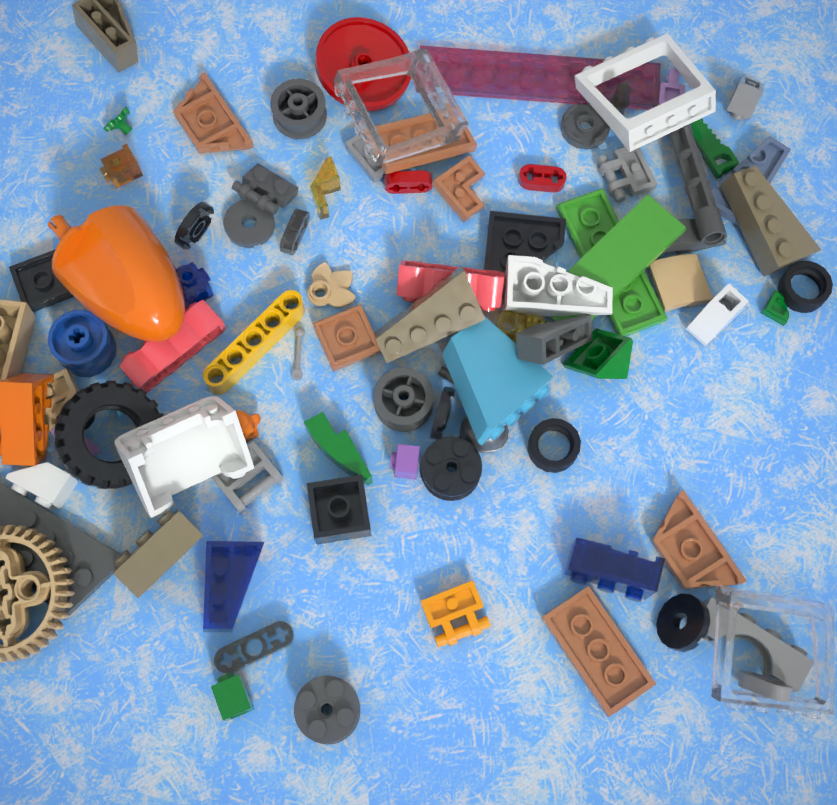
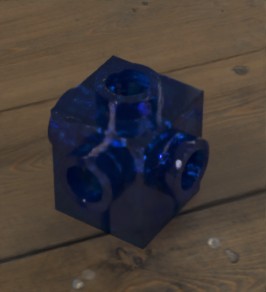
M192 261L188 265H182L176 269L184 299L188 305L194 302L198 303L201 300L206 301L214 296L208 283L211 279L202 267L198 269Z

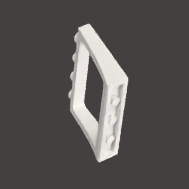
M668 33L658 38L651 37L644 44L636 48L629 47L623 54L616 57L609 56L603 63L594 67L587 66L581 73L575 75L576 89L609 125L629 152L716 111V90ZM664 55L670 59L692 90L633 118L627 119L595 86Z

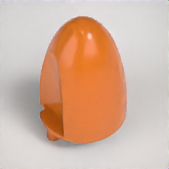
M125 205L106 207L88 215L87 220L82 225L72 228L62 215H56L50 219L53 223L49 221L48 227L60 239L52 258L53 273L83 306L116 330L143 341L163 342L178 334L185 317V300L179 277L161 241L136 209Z

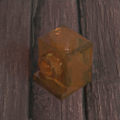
M127 143L122 145L123 149L100 159L103 167L99 168L106 182L112 180L116 189L143 176Z

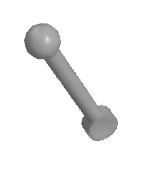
M301 327L295 329V335L297 336L295 369L291 375L296 381L302 378L300 360L302 337L305 334V330Z

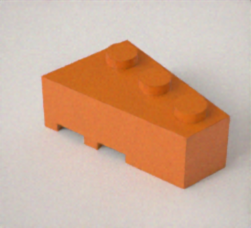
M21 373L0 381V455L2 456V464L36 466L46 460L49 425L44 424L46 408H51L52 399H47L48 382L54 383V374Z

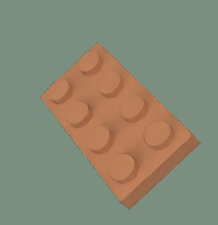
M457 107L367 128L366 137L385 174L474 152L477 147Z
M589 586L541 617L607 717H610L656 685Z

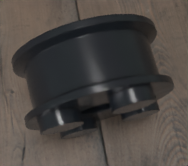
M443 437L433 442L426 449L421 462V478L424 486L433 496L445 501H457L470 495L477 487L482 473V461L479 452L470 442L459 437ZM453 467L456 471L449 472L446 468Z

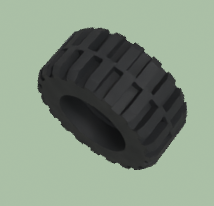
M106 381V383L101 384L97 382L90 384L85 389L82 388L68 400L61 410L55 425L54 445L59 455L58 459L62 466L64 465L67 468L68 473L72 477H76L85 485H91L98 489H117L133 484L122 460L108 462L96 458L87 449L83 434L85 425L90 417L102 410L110 409L123 412L133 421L136 428L163 417V413H159L156 408L159 406L154 399L150 400L146 396L147 392L141 388L137 390L132 387L133 384L127 382L123 384L116 383V381Z

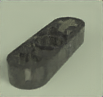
M275 622L220 648L214 656V665L222 673H235L289 647L294 640V630L286 622ZM276 629L288 630L289 634L285 635L286 641L281 643L279 639L270 642L273 648L268 650V643L262 635L267 633V637L272 638L277 635ZM254 639L260 640L263 645L261 653L257 656L249 655L246 649L247 644ZM241 645V653L247 660L242 662V658L238 657L232 660V667L230 668L227 665H221V661L224 660V654L228 653L230 656L238 654L239 652L236 647Z

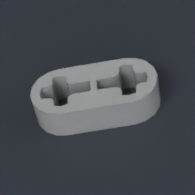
M741 670L738 682L739 687L776 701L790 702L792 686L758 673Z

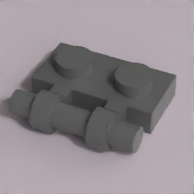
M258 163L243 176L242 183L235 181L232 185V190L236 191L239 197L244 200L249 199L257 204V208L264 212L268 211L273 215L278 212L279 206L284 208L298 195L297 186Z

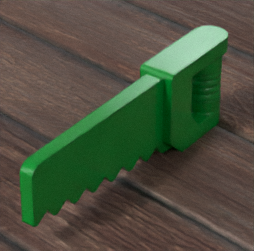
M702 118L691 123L695 142L704 155L703 160L716 179L722 177V174L733 170L739 164L730 147L720 144L721 140L716 139V134H712V129H708V125L703 123ZM719 159L727 160V162L719 165L715 161Z

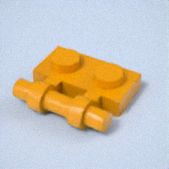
M473 580L420 601L430 629L440 625L443 628L444 633L434 637L438 648L446 644L452 646L457 644V640L471 634L473 637L482 634L481 630L491 627L487 616L477 620L474 614L475 611L484 608V605ZM465 616L468 624L453 629L450 621Z

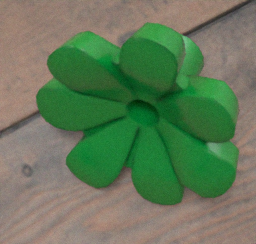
M127 106L122 109L115 119L110 120L103 130L109 132V130L112 131L119 128L127 135L132 130V127L126 122L127 116L130 114Z

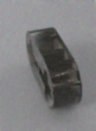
M299 208L294 210L282 236L280 252L292 256L296 253L309 223L310 213Z

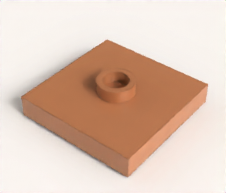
M361 304L312 323L333 372L381 353L374 331Z

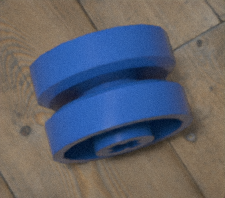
M73 310L64 313L54 321L48 334V345L51 353L64 368L69 369L72 374L78 377H92L101 374L111 366L116 356L117 344L113 334L104 321L88 310Z

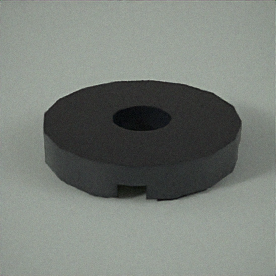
M200 202L189 211L176 232L174 241L176 245L183 250L190 249L189 244L191 242L195 244L202 238L211 224L212 218L209 215L214 214V209L206 202Z
M445 386L442 391L431 429L430 438L438 440L443 436L439 431L443 432L446 428L452 408V399L450 398L455 396V388Z
M678 594L671 597L661 608L656 622L657 635L664 645L674 651L686 652L693 650L699 645L697 643L700 639L705 638L708 633L710 614L707 606L697 597L691 594ZM687 616L686 625L680 629L681 620Z

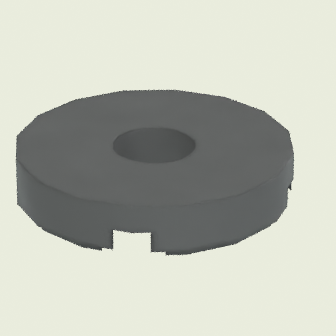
M581 103L574 104L566 110L562 117V135L570 145L585 150L596 148L603 144L608 137L609 125L590 103H587V105H581ZM581 122H588L592 128L583 129L579 124Z
M243 199L232 204L226 211L224 229L229 239L236 245L253 248L255 245L266 243L273 235L275 229L274 215L268 211L260 210L257 208V204L249 199ZM248 219L256 221L255 226L252 228L244 227L243 223Z

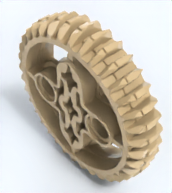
M0 526V639L3 640V644H0V663L27 659L30 657V654L39 653L40 647L45 648L50 645L49 640L58 637L55 630H62L65 627L60 620L70 617L65 612V608L73 606L67 599L68 596H73L75 593L68 590V585L73 584L75 581L67 579L66 575L70 574L72 570L63 567L68 561L65 557L59 558L63 550L54 548L56 542L46 540L47 535L44 533H38L36 529H28L26 526ZM10 542L20 543L32 548L44 562L49 577L41 571L25 572L23 557L11 548ZM34 582L37 585V590L35 594L32 593V585ZM51 597L47 613L40 626L32 635L20 641V638L30 624L29 607L42 604Z

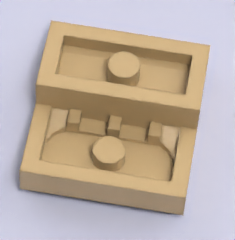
M697 254L655 260L648 266L664 312L684 306L692 308L709 303L713 299Z

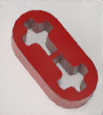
M527 164L520 169L518 182L526 190L555 193L564 188L567 176L560 167ZM527 174H532L533 179L531 181L528 180ZM552 176L557 177V183H553Z
M397 171L386 174L384 177L385 190L392 194L425 193L433 187L432 174L428 171Z

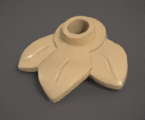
M326 262L317 266L312 273L313 283L307 290L309 301L316 306L330 304L337 308L351 304L356 299V296L348 290L352 283V272L346 270L331 272ZM320 291L325 293L323 297H317L316 294Z

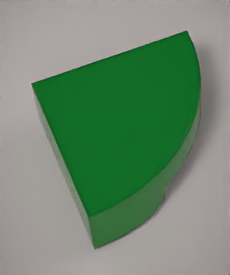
M774 290L761 314L782 326L789 319V311L784 302V297Z

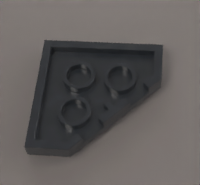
M490 211L484 270L505 273L508 255L536 257L544 261L563 246L566 219Z

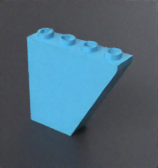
M486 317V320L465 328L451 337L442 353L477 442L481 446L490 438L495 441L505 430V425L511 427L520 417L519 413L521 411L525 414L533 407L536 398L539 401L542 400L550 391L548 385L553 379V376L540 364L519 360L516 343Z

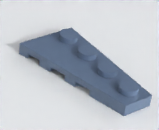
M769 136L745 160L719 181L711 191L720 215L740 227L720 185L734 173L755 165L767 181L771 183L791 149Z

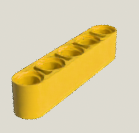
M288 290L282 293L206 367L203 379L213 394L222 395L228 392L302 319L305 309L302 296L297 291ZM290 303L298 304L294 309L286 308ZM272 321L280 322L276 327H268V324ZM253 339L261 340L256 346L249 345ZM235 357L242 358L240 363L230 364L231 360ZM215 376H223L221 382L211 383Z

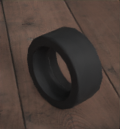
M799 261L791 265L778 283V292L784 297L786 306L800 313L813 312L820 308L831 295L833 288L832 279L827 270L818 263L811 261ZM795 275L808 276L817 284L819 295L815 299L800 297L792 289L791 279Z
M551 418L543 420L534 427L528 440L527 451L530 460L536 467L545 472L557 473L573 465L580 452L581 440L578 431L572 424L563 419ZM558 431L567 437L570 443V450L566 457L558 461H552L543 457L538 448V440L545 432Z

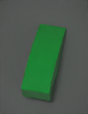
M323 412L304 421L306 431L330 461L350 476L363 475L364 484L369 485L373 483L372 475L346 429L335 434Z

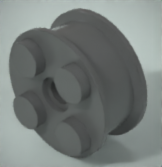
M305 79L288 80L279 85L271 96L270 106L273 113V121L276 128L283 135L295 140L306 139L316 135L324 127L327 120L325 96L320 87L315 83Z
M401 367L388 371L378 380L374 389L375 411L379 420L388 428L400 432L418 429L427 422L432 413L433 388L430 381L421 372L412 368Z
M320 676L307 682L299 691L294 704L295 721L300 731L314 742L327 745L336 744L348 738L357 727L360 719V702L353 688L343 679L335 676ZM327 705H331L333 708L330 715L323 714V709Z

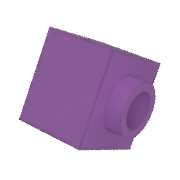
M398 444L397 453L392 452L390 468L395 469L396 478L417 480L420 446Z

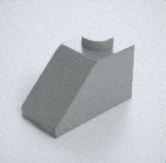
M741 76L727 107V111L731 112L730 116L741 121L744 118L750 120L763 93L764 84Z

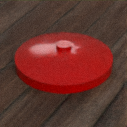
M353 17L334 23L323 33L315 53V69L323 88L336 101L360 111H377L393 105L403 96L412 77V59L404 41L390 27L373 19Z

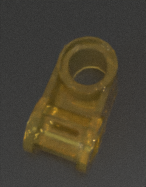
M505 310L499 314L495 326L516 343V333L534 325L544 324L546 320L536 315ZM501 323H509L513 329H505Z

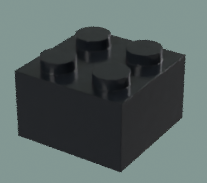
M363 475L307 483L313 535L317 545L372 536Z

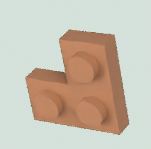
M470 155L434 179L432 186L463 222H466L485 206L470 189L471 186L485 176L484 171Z

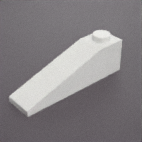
M508 255L502 294V315L542 317L612 314V287L584 276L578 277L566 272L564 268L559 266L556 268L543 263V260L536 257Z

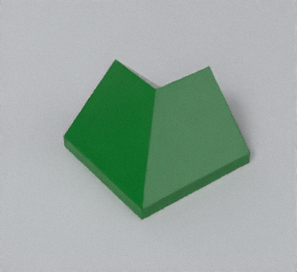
M596 328L592 332V341L576 348L562 365L564 368L597 379H627L633 340L630 337Z

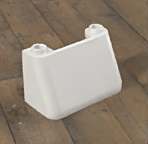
M217 396L206 397L126 432L115 440V446L146 512L151 518L167 513L174 503L172 495L219 473L236 479L254 469L236 411Z

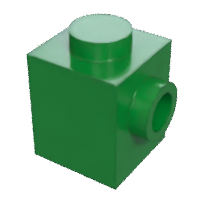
M231 672L217 678L218 683L211 686L223 721L232 720L255 710L243 676L239 674L235 676Z

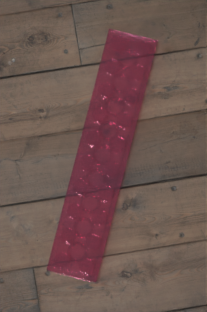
M420 45L416 92L565 104L581 103V105H587L589 102L576 89L575 75L581 73L587 66L594 67L603 63L605 59ZM644 63L595 87L614 107L650 110L658 105L661 63Z

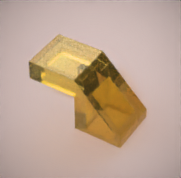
M332 156L326 158L310 186L312 199L320 220L329 217L328 204L324 195L341 190L340 178Z

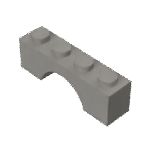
M711 597L703 602L710 614V626L706 637L703 638L712 645L720 643L728 637H739L749 641L757 648L763 659L764 676L792 686L791 693L799 692L815 662L807 657L808 653L796 645L789 646L781 641L782 637L778 633L770 629H762L756 625L754 618L745 613L738 614L730 609L731 605L722 598Z

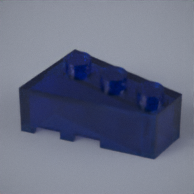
M576 538L572 543L564 574L570 576V580L575 583L586 585L587 582L598 585L597 589L603 592L614 593L615 590L625 593L624 597L629 600L641 602L642 599L646 600L658 591L666 558L656 556L655 562L639 558V553L629 550L627 554L612 549L611 545Z
M206 541L203 632H233L264 542Z

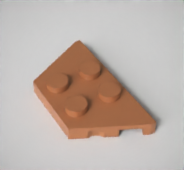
M202 73L199 77L200 82L194 90L190 89L185 95L184 101L179 103L173 111L175 118L198 153L253 148V142L206 73Z
M684 490L676 496L651 543L682 589L741 585L747 580Z

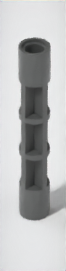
M690 123L667 135L672 144L676 157L675 160L694 214L693 218L701 243L708 247L715 246L727 238V233L719 209L716 206L710 188L711 184L707 178Z

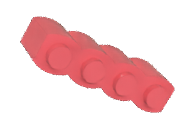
M402 260L399 264L397 296H401L405 301L415 302L418 298L423 297L432 290L440 281L445 280L454 273L458 267ZM463 267L481 310L495 311V308H501L505 273Z
M204 300L198 303L194 302L186 308L182 328L178 334L163 342L144 341L143 347L140 350L132 351L124 356L119 367L138 390L141 388L148 393L165 377L181 367L185 361L200 352L205 345L219 337L226 329L225 324Z

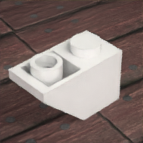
M728 284L708 303L686 330L706 347L740 314L749 301L733 286Z
M48 462L8 473L5 477L13 483L11 489L25 497L28 492L35 495L36 499L34 501L47 509H50L51 505L61 510L78 483V480L69 473Z

